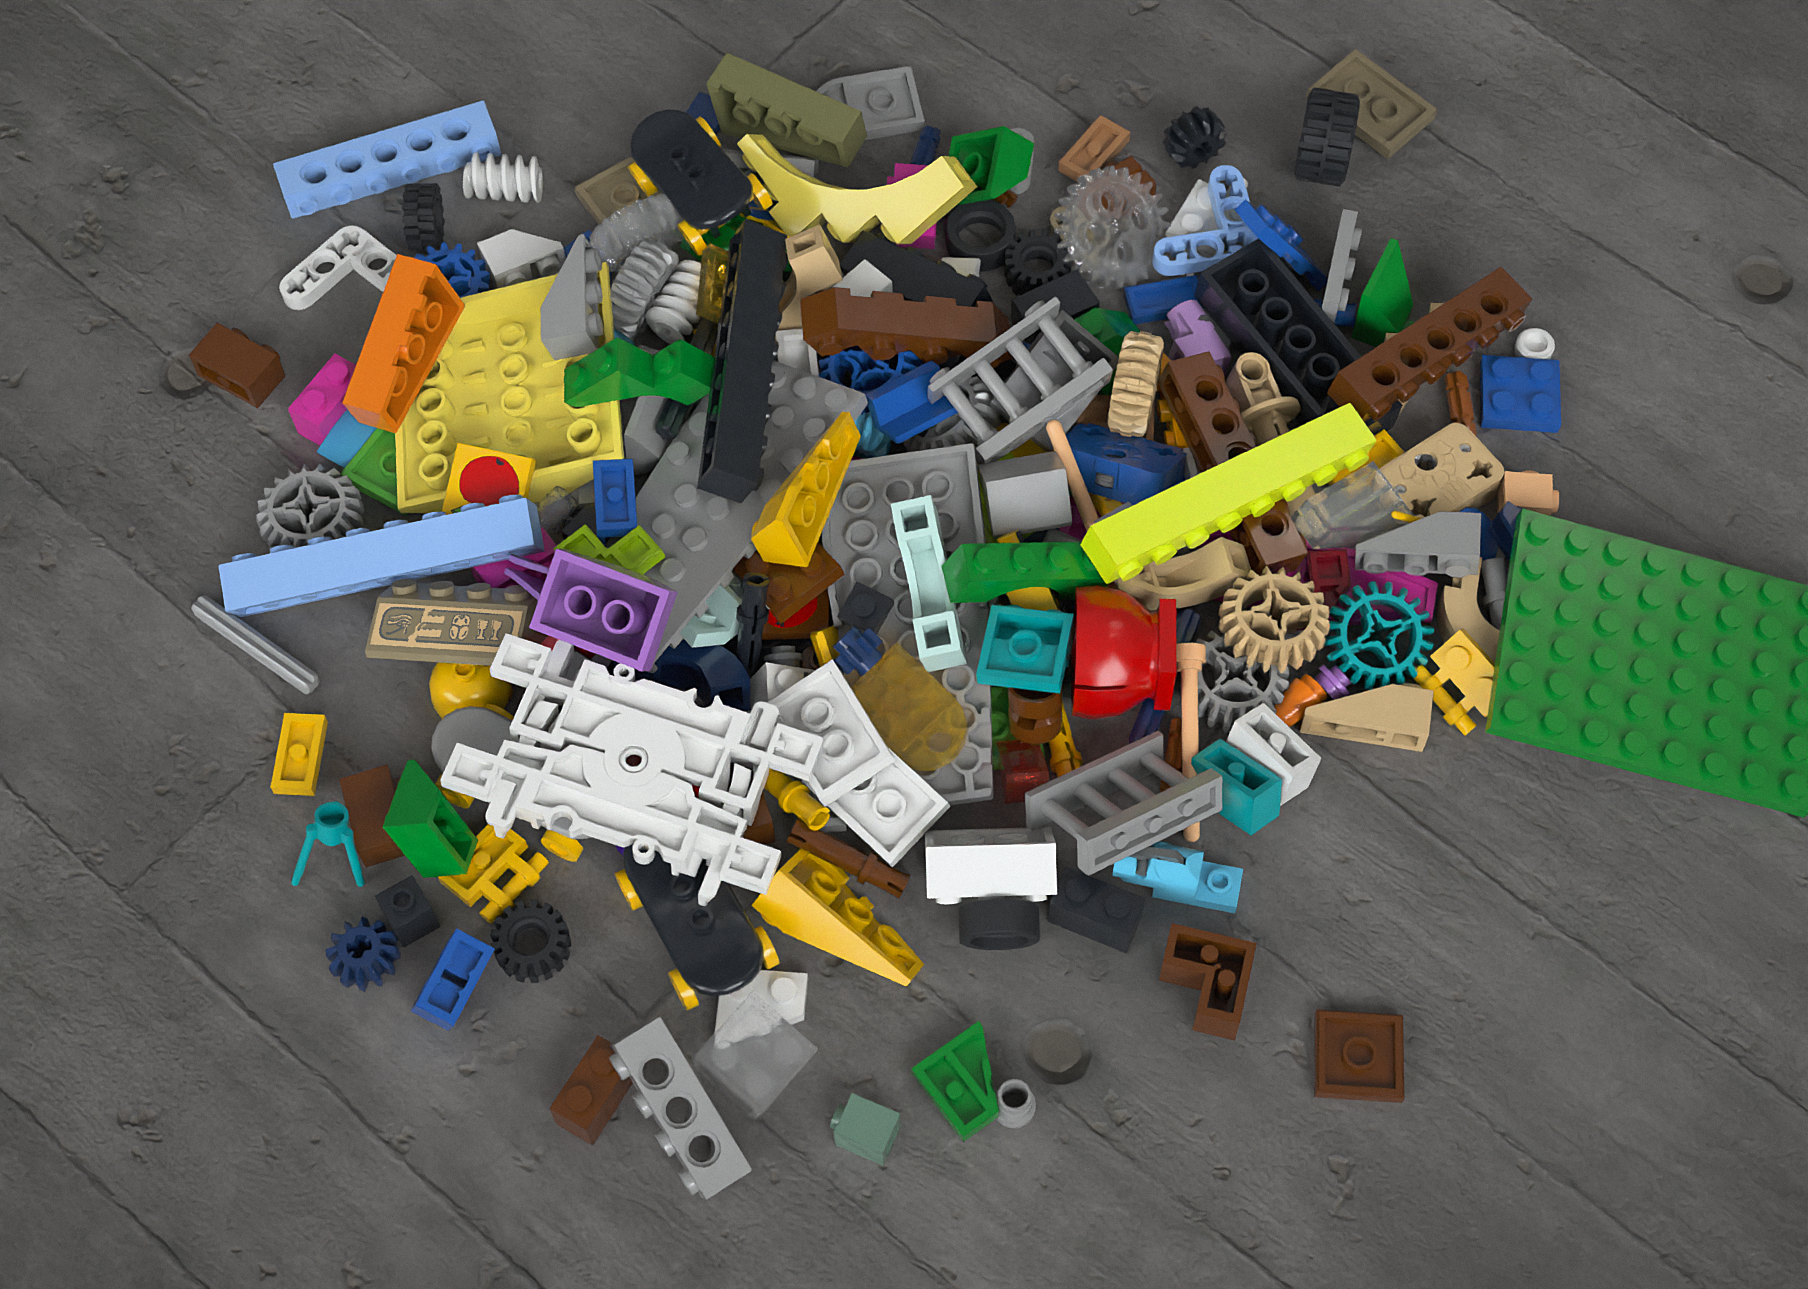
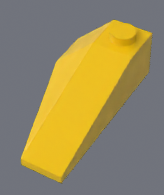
M842 411L765 504L760 518L754 523L751 532V540L763 561L808 567L861 437L850 412Z
M800 849L774 875L767 895L760 894L751 905L768 924L779 928L783 933L906 987L924 966V963L893 927L880 925L871 912L874 905L868 898L864 896L858 899L848 888L846 882L849 880V877L842 869L803 849Z

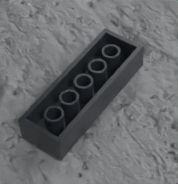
M1258 238L1200 273L1194 297L1242 355L1253 352L1260 354L1268 361L1281 396L1294 397L1300 404V412L1295 417L1300 426L1340 408L1327 394V391L1338 372L1362 356L1273 250ZM1399 400L1393 403L1391 409L1379 420L1374 421L1370 418L1364 422L1373 436L1383 429L1387 432L1394 427L1403 406Z

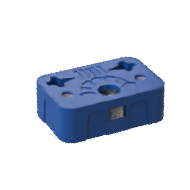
M1091 423L1088 425L1078 424L1066 434L1089 493L1123 503L1129 501L1132 505H1135L1181 483L1183 480L1187 453L1183 452L1181 448L1142 437L1121 436L1120 433L1111 432L1109 428Z

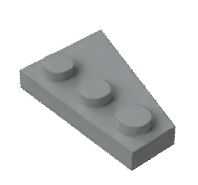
M1346 209L1342 211L1322 304V310L1333 323L1335 322L1337 310L1345 312L1350 289L1342 288L1343 281H1351L1356 258L1349 257L1350 250H1358L1362 228L1355 227L1358 212Z

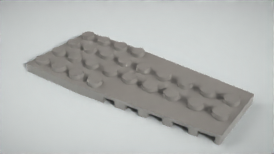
M773 361L771 372L775 373V381L768 395V403L771 404L772 409L764 429V435L768 437V443L760 463V467L764 469V477L757 491L752 490L742 504L697 489L709 394L702 399L679 430L677 437L672 440L635 498L637 526L640 525L666 556L643 575L653 578L678 592L651 671L647 672H656L658 668L655 665V661L668 646L676 648L683 639L680 631L694 615L700 618L709 608L705 601L718 586L725 588L734 578L731 570L743 556L750 559L757 549L751 540L752 527L759 520L765 504L842 411L850 412L855 423L868 404L864 393ZM610 537L606 543V548L608 549L623 537Z
M970 443L853 460L848 466L822 530L823 548L836 560L845 574L828 587L834 627L838 629L839 639L852 628L839 621L837 615L856 582L892 598L894 605L877 634L883 641L877 647L883 654V657L863 676H860L855 670L847 675L844 673V676L887 747L943 797L949 805L992 800L991 685L978 684L976 678L989 619V601L955 603L967 664L926 672L919 657L912 620L911 594L891 509L892 503L931 495L938 511L947 559L961 544L986 543L974 444Z

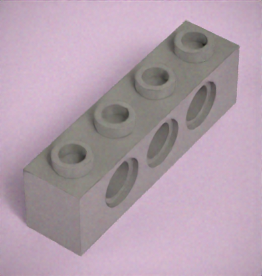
M655 1016L610 1044L615 1052L614 1055L609 1057L613 1067L622 1080L630 1077L638 1091L632 1095L634 1102L645 1119L651 1115L654 1117L661 1129L655 1136L668 1157L676 1154L684 1167L683 1170L678 1172V1175L691 1195L699 1192L700 1196L707 1200L752 1171L660 1016ZM653 1058L661 1060L665 1066V1076L657 1084H649L643 1077L645 1063ZM674 1097H682L688 1104V1113L680 1122H671L666 1115V1105ZM705 1135L711 1143L710 1153L702 1160H694L689 1153V1144L696 1136Z

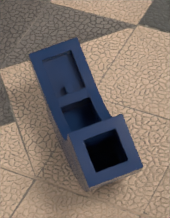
M683 638L675 649L668 646L655 661V665L658 668L655 673L634 669L635 682L646 679L668 687H678L686 690L696 688L697 695L702 699L706 707L712 705L715 696H719L723 705L744 712L751 710L750 677L740 660L720 645L691 647ZM611 661L609 665L610 675L614 676V669L620 664L619 662Z

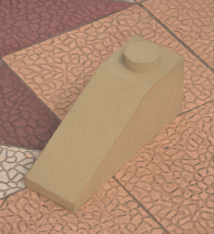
M1412 683L1391 684L1306 707L1300 733L1423 752L1430 731L1434 690L1422 689L1419 685Z

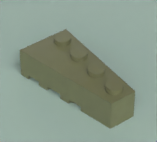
M727 52L706 83L722 134L741 139L746 134L763 135L774 148L847 168L867 137L860 110Z

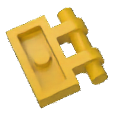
M1462 628L1430 656L1441 669L1432 676L1421 664L1416 668L1418 676L1413 679L1422 689L1434 690L1433 701L1445 713L1443 716L1444 720L1450 726L1455 725L1466 736L1477 726L1467 715L1474 706L1485 718L1488 715L1495 662ZM1449 679L1466 696L1459 703L1442 687Z
M488 824L476 836L478 843L467 874L441 876L438 879L443 886L469 907H472L481 896L489 900V903L479 914L485 921L492 924L497 916L504 914L503 910L510 906L512 909L515 906L513 901L527 886L533 887L541 878L539 873L549 862L539 852H536L528 862H525L519 856L528 848L526 840L511 828L507 831L504 839L496 837L494 826ZM509 868L515 875L500 890L494 883Z

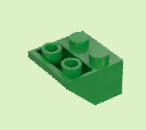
M407 760L391 806L385 817L383 829L423 878L467 874L478 839L415 760Z

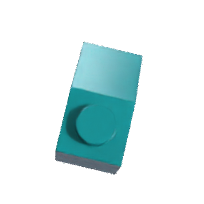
M1218 739L1192 757L1191 764L1197 775L1211 768L1222 775V810L1219 811V814L1249 835H1253L1279 816L1282 778L1222 739Z

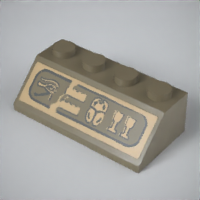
M400 579L394 581L377 598L365 653L366 658L491 666L506 633L537 644H541L549 635L529 628L538 600L521 585H513L507 588H491V585L488 583L456 586L451 581L421 584L416 583L414 579Z

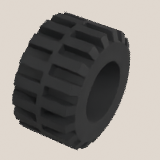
M1316 87L1311 90L1308 95L1294 169L1296 180L1337 187L1343 184L1348 171L1360 108L1358 94Z

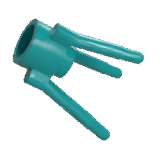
M338 801L324 803L316 809L314 823L306 826V838L293 872L291 884L293 886L299 884L314 841L319 839L327 846H336L344 843L358 887H363L365 881L354 844L353 830L349 828L348 810Z

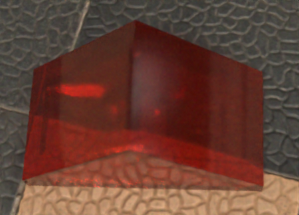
M1020 740L996 742L1004 803L1025 802L1026 792L1049 782V771L1040 744L1024 743Z

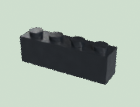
M862 230L840 264L841 271L846 276L862 261H868L892 281V292L903 294L905 301L923 302L925 296L956 299L957 306L975 307L977 301L993 302L987 290L988 286L981 278L973 274H968L966 277L957 273L951 265L944 261L938 260L935 263L928 260L920 251L913 247H907V249L899 247L881 233L875 236Z

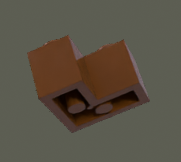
M1171 923L1159 981L1201 990L1192 1030L1235 1041L1257 943Z

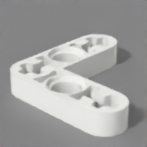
M347 226L336 232L289 272L280 282V293L284 303L293 310L306 309L353 269L383 292L397 255L362 228ZM374 259L387 260V264L382 269L372 270L368 268V265ZM331 262L335 264L334 268L328 273L316 272V268L321 263ZM294 289H297V290H299V291H301V290H303V289L305 290V291L302 292L301 294H300L299 292H297V291H295V292L292 293V291H293Z

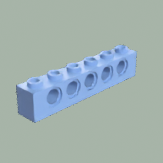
M483 100L273 163L291 218L293 219L336 205L346 204L372 194H379L405 184L416 183L441 173L452 172L455 169L465 167L467 162H471L474 152H478L480 161L485 162L488 153L498 157L501 156L496 131Z

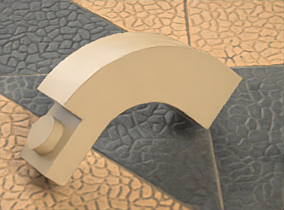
M1220 537L1194 552L1171 558L1160 565H1156L1155 562L1145 565L1143 570L1135 577L1127 581H1122L1119 578L1115 580V584L1120 590L1127 592L1149 610H1157L1159 598L1176 599V608H1183L1224 596L1228 589L1233 588V583L1237 578L1246 580V575L1250 572L1251 567L1244 545Z
M1480 557L1478 575L1452 577L1450 586H1444L1438 603L1437 620L1439 632L1444 643L1456 632L1464 628L1495 662L1500 631L1485 620L1477 604V588L1482 557Z

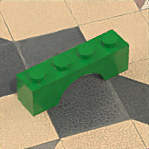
M1081 542L961 544L941 566L950 603L988 602L1002 594L1030 587L1051 588L1056 591L1058 600H1075L1077 587L1096 585L1107 587L1110 583H1105L1080 545Z

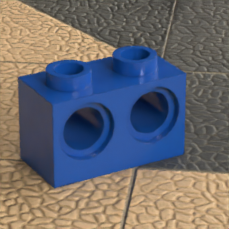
M456 929L448 939L410 1012L449 1031L460 1016L495 948Z

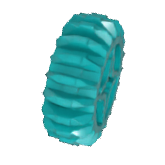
M1375 581L1369 582L1366 588L1367 595L1359 585H1356L1351 589L1354 600L1348 595L1342 594L1338 600L1344 610L1335 606L1329 609L1331 617L1338 621H1329V632L1335 633V636L1327 637L1324 646L1335 645L1336 651L1327 655L1328 661H1334L1340 657L1343 662L1338 667L1342 673L1348 669L1353 671L1349 677L1351 685L1356 684L1361 676L1365 677L1363 686L1368 691L1373 688L1375 679L1378 680L1380 688L1390 685V678L1395 685L1405 684L1403 673L1411 679L1417 677L1418 671L1413 663L1419 666L1421 664L1425 666L1428 663L1426 656L1421 654L1419 650L1430 651L1434 646L1430 641L1422 640V636L1434 633V628L1432 626H1421L1420 622L1430 616L1428 611H1423L1418 615L1414 611V608L1420 604L1421 600L1416 597L1409 603L1405 602L1404 599L1407 596L1408 589L1404 587L1395 596L1392 595L1393 584L1391 582H1386L1383 585L1381 593H1379ZM1371 605L1386 606L1398 613L1402 619L1392 622L1386 621L1379 615L1377 610L1373 611ZM1358 609L1362 616L1360 619L1362 634L1357 639L1348 643V622L1355 610ZM1371 627H1374L1377 632L1395 629L1386 635L1387 638L1382 640L1385 646L1380 641L1361 643L1368 639L1370 634L1375 632ZM1408 630L1409 646L1404 658L1398 664L1394 656L1397 654L1394 645L1395 638L1400 633ZM1361 651H1370L1375 654L1379 662L1383 661L1386 668L1368 666L1357 659L1354 654Z

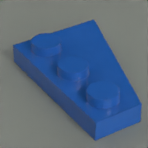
M1246 199L1234 209L1263 243L1279 257L1283 256L1300 275L1304 274L1318 291L1327 284L1328 278L1300 246L1304 239L1293 226L1287 225L1277 214L1273 215L1263 204L1256 207Z

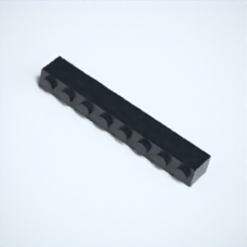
M747 219L744 220L729 243L697 489L741 504L752 490L757 491L764 477V469L760 467V463L768 443V437L764 435V429L772 409L771 404L768 403V395L775 381V373L771 372L779 348V343L775 341V335L782 320L779 302L786 288V282L782 281V275L788 264V254L785 251L787 235Z

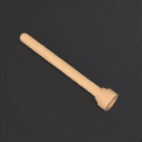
M1050 420L1046 425L1047 433L1054 451L1057 452L1066 468L1068 486L1085 529L1088 531L1089 527L1095 524L1094 521L1099 519L1061 423L1058 420ZM1115 581L1107 586L1108 588L1120 590Z
M1199 643L1176 644L1177 671L1181 672L1182 774L1189 779L1197 775L1191 764V759L1199 753L1198 672L1202 671V664L1206 663V646ZM1200 821L1183 829V837L1186 841L1195 842L1199 839Z

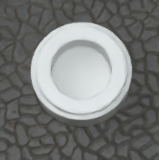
M1529 328L1518 335L1514 346V353L1516 357L1551 359L1555 342L1548 332L1539 328Z

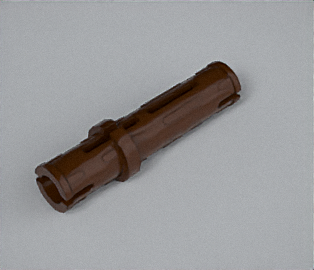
M800 818L797 819L786 841L788 844L791 843L858 877L856 882L864 885L866 881L895 896L897 899L900 898L911 876L878 860V854L872 851L870 854H867L821 830L812 831Z

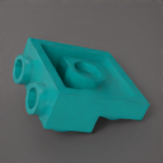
M992 605L976 672L977 683L1060 693L1065 667L1069 665L1075 635L1074 615L1055 609L1042 611L1024 609L1018 605Z

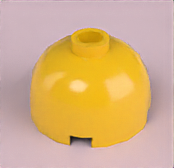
M438 662L432 670L429 688L434 709L443 719L454 710L469 706L484 707L485 704H493L504 709L509 697L510 699L512 697L511 683L492 677L490 673L491 666Z

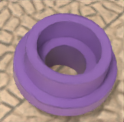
M1325 665L1319 668L1321 672L1314 679L1333 700L1351 695L1346 689L1351 684V681L1336 665L1330 670Z

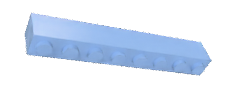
M508 495L500 498L499 504L485 506L483 503H472L462 506L460 508L461 512L449 515L441 511L424 514L421 521L408 523L407 520L390 521L384 524V529L371 532L367 528L353 529L346 532V537L332 540L331 537H317L308 540V545L294 548L292 545H281L271 548L270 554L257 557L253 553L235 555L232 557V562L219 565L225 611L238 617H245L388 586L400 579L416 580L508 560L510 554L527 556L545 552L537 505L529 499L523 498L522 495Z

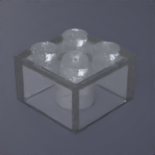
M752 990L693 1057L691 1064L756 1121L816 1053L818 1048Z

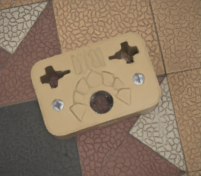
M1452 423L1379 468L1372 480L1368 502L1393 529L1410 524L1409 522L1394 519L1391 516L1393 511L1425 518L1440 511L1459 512L1465 508L1477 509L1496 497L1504 475V467L1468 427L1460 423Z

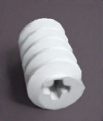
M474 152L471 162H467L463 174L465 198L470 199L475 191L478 199H485L488 193H490L492 200L499 201L504 192L507 201H514L517 194H519L522 202H529L532 194L536 203L541 201L543 177L542 169L539 167L536 156H532L529 166H525L521 155H517L515 164L510 165L507 154H503L500 164H496L492 153H488L485 163H481L479 153Z
M684 260L678 264L676 272L668 280L669 284L664 285L661 296L655 299L653 307L645 315L646 322L652 331L669 344L679 339L685 341L681 334H691L693 328L690 323H698L701 318L697 311L705 312L708 307L705 300H713L716 295L714 289H720L722 286L721 278L715 271L693 260Z

